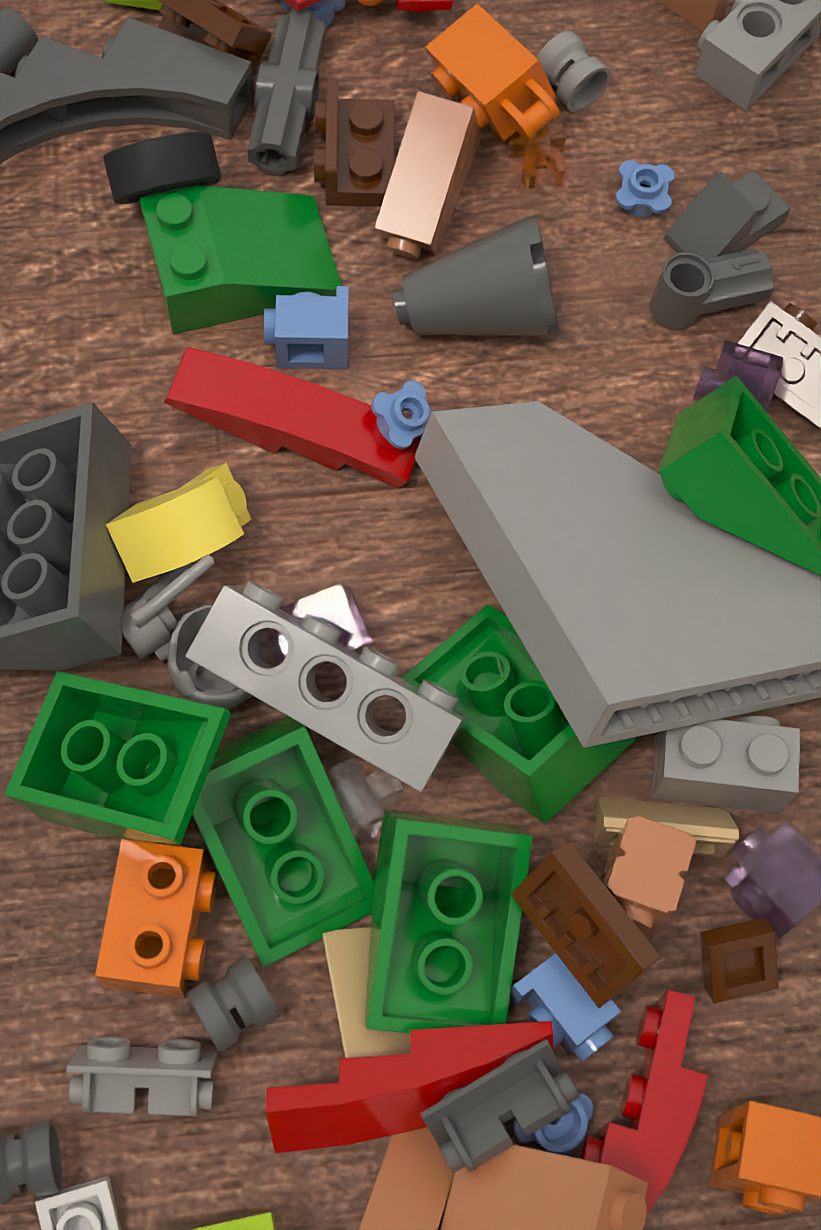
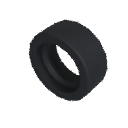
M186 132L147 139L114 149L103 156L115 204L140 203V197L196 185L211 186L218 183L221 179L212 136L208 132Z

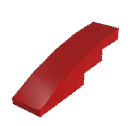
M187 347L182 355L164 403L273 454L283 446L334 471H337L346 464L397 489L408 482L415 461L414 457L422 438L420 436L408 448H396L379 431L377 416L373 413L371 405L312 382L256 364Z
M552 1021L410 1030L411 1054L339 1058V1083L267 1087L266 1117L274 1152L276 1154L345 1146L425 1128L427 1125L420 1113L439 1103L449 1092L466 1087L498 1068L513 1054L526 1051L545 1039L548 1040L554 1052Z

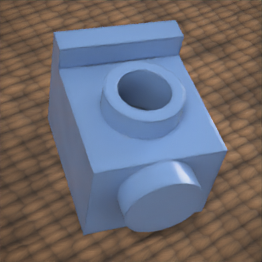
M337 286L336 296H320L312 292H301L293 296L276 295V309L265 308L264 344L275 345L277 368L348 369L349 286Z
M556 953L514 984L510 992V1000L515 1007L526 999L533 1007V1010L527 1013L530 1022L552 1021L554 1047L560 1043L568 1055L574 1052L581 1063L614 1037L607 1025L619 1015L620 1009L613 1000L598 1008Z

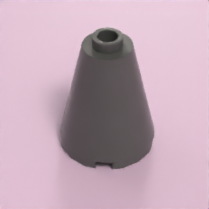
M537 215L522 218L403 275V288L393 290L400 325L411 323L414 334L552 336L560 334Z

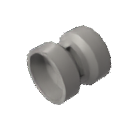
M572 30L564 31L553 37L545 44L536 57L540 61L550 85L555 86L557 89L558 99L571 112L580 111L592 104L603 93L611 77L609 68L596 56L589 57L586 44Z

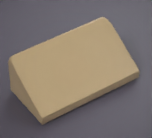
M608 797L599 798L596 805L595 843H598V846L612 847L628 818L636 817L637 815L690 833L691 837L697 841L693 855L723 858L739 840L737 825L729 812L721 808Z
M371 927L323 932V945L344 1057L411 1054L409 1033L366 1029L364 1026Z

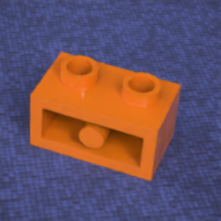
M128 839L121 840L95 977L104 988L186 998L185 992L187 991L188 981L200 980L206 950V940L196 938L200 912H212L217 888V872L208 871L209 865L203 849Z
M748 1101L719 1116L709 1186L743 1194L742 1207L781 1216H785L786 1211L803 1213L804 1203L821 1200V1117L753 1101Z

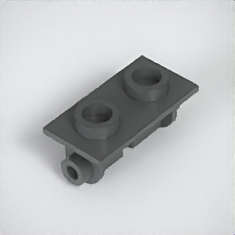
M545 1039L526 1051L513 1054L501 1066L466 1087L449 1092L439 1103L420 1114L437 1142L452 1173L465 1166L470 1173L477 1166L513 1145L502 1125L503 1123L515 1117L527 1137L562 1115L570 1113L571 1110L568 1104L580 1097L566 1072L562 1071L548 1040Z

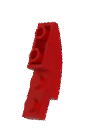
M667 990L657 1000L655 1007L645 1005L640 1019L636 1046L646 1048L640 1076L630 1073L620 1110L621 1116L630 1118L629 1127L610 1122L599 1129L597 1138L586 1137L580 1159L611 1165L647 1182L648 1187L645 1196L647 1215L666 1188L685 1151L699 1114L709 1076L681 1067L696 997L672 990Z

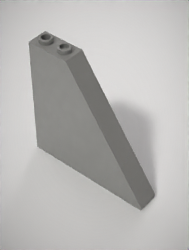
M539 401L431 411L414 458L583 748L821 698L820 575L699 519L685 502L676 501L668 493L660 474Z

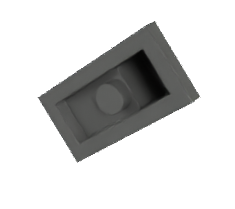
M754 170L734 183L720 172L710 180L668 229L664 240L676 253L690 252L700 255L704 259L741 252L786 222L791 208Z

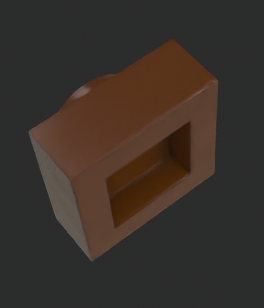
M765 917L700 932L704 988L714 1004L779 989L776 935Z

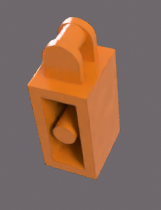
M479 4L474 5L425 46L436 67L430 73L433 81L449 100L458 96L462 100L459 103L474 107L479 130L487 125L503 142L517 131L525 140L529 141L536 135L537 131L560 115L559 108L553 101L556 99L555 93L540 61Z

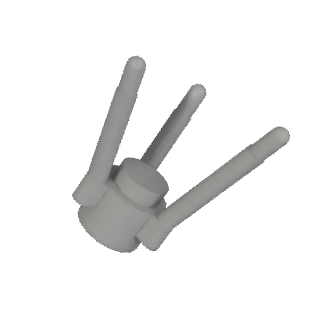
M206 555L197 563L194 561L163 573L141 596L123 607L122 636L140 660L152 652L156 654L161 663L168 659V649L172 637L170 632L176 628L178 622L166 605L214 565L212 556Z

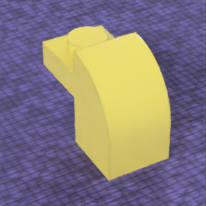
M227 463L205 470L177 490L135 504L105 525L134 583L177 569L225 547L244 535L241 527L249 522L251 517L246 508L247 503L244 491L234 480Z

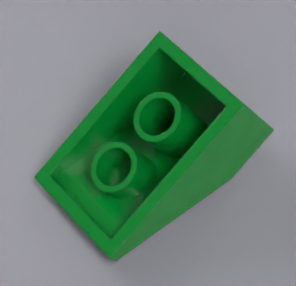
M196 185L139 198L146 235L173 335L263 315L265 308L276 309V295L293 296L301 292H312L320 296H336L337 286H342L314 195Z
M736 375L677 415L659 468L662 482L668 493L676 501L685 502L699 519L821 576V477Z
M488 604L402 677V679L418 688L424 679L459 698L455 709L467 716L452 744L501 793L543 824H546L636 740L633 737L583 748L508 617Z
M57 671L4 795L42 819L55 824L99 836L180 845L231 713L225 708Z
M288 716L218 749L191 818L262 967L321 939L323 932L339 930L371 914L374 881L306 727Z
M384 809L374 875L364 1025L366 1029L410 1034V1030L506 1024L522 909L511 896V893L527 878L532 835L514 825Z

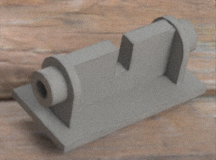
M115 1036L90 1039L87 1045L78 1046L66 1066L67 1073H83V1076L73 1075L71 1078L69 1102L71 1105H82L83 1112L134 1114L136 1110V1088H149L148 1114L198 1117L199 1109H213L214 1080H202V1078H211L218 1057V1050H203L199 1042L189 1039L165 1040L158 1044V1048L130 1047V1040Z

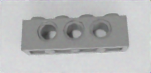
M736 0L730 13L721 22L718 20L712 21L702 33L697 44V49L701 53L694 75L747 111L821 35V0Z
M249 580L245 588L238 585H224L185 657L422 792L431 781L467 716L455 709L459 698L424 679L418 688L398 677L396 673L400 665L370 647L365 646L361 654L337 642L342 634L339 629L312 614L307 613L303 621L296 619L279 609L284 601L281 596L254 581ZM270 628L282 633L288 645L287 656L279 666H272L266 663L259 653V640L262 634ZM326 661L339 665L347 678L346 689L338 699L324 696L316 686V672ZM380 696H393L403 704L406 711V721L400 731H385L376 724L373 718V706Z

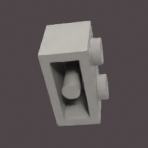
M749 716L741 719L740 722L717 719L657 732L654 737L651 799L780 814L799 793L800 728L780 726V721L771 717Z

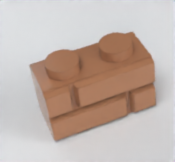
M637 815L636 817L628 818L609 850L600 879L645 937L650 939L655 936L676 911L685 882L682 877L688 871L697 841L691 837L690 833Z

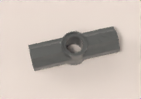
M292 8L288 14L279 16L269 61H262L258 71L255 92L256 116L247 151L248 162L259 167L265 174L283 176L285 172L296 169L300 149L303 145L306 122L313 121L315 116V100H318L320 75L318 68L326 37V23L315 17L311 10L303 9L297 12Z

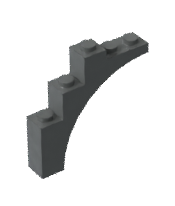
M130 17L126 19L117 36H111L107 40L101 58L41 36L30 55L23 56L19 61L15 78L0 72V164L21 151L56 137L107 126L148 124L186 128L199 132H208L211 135L231 140L254 100L251 61Z

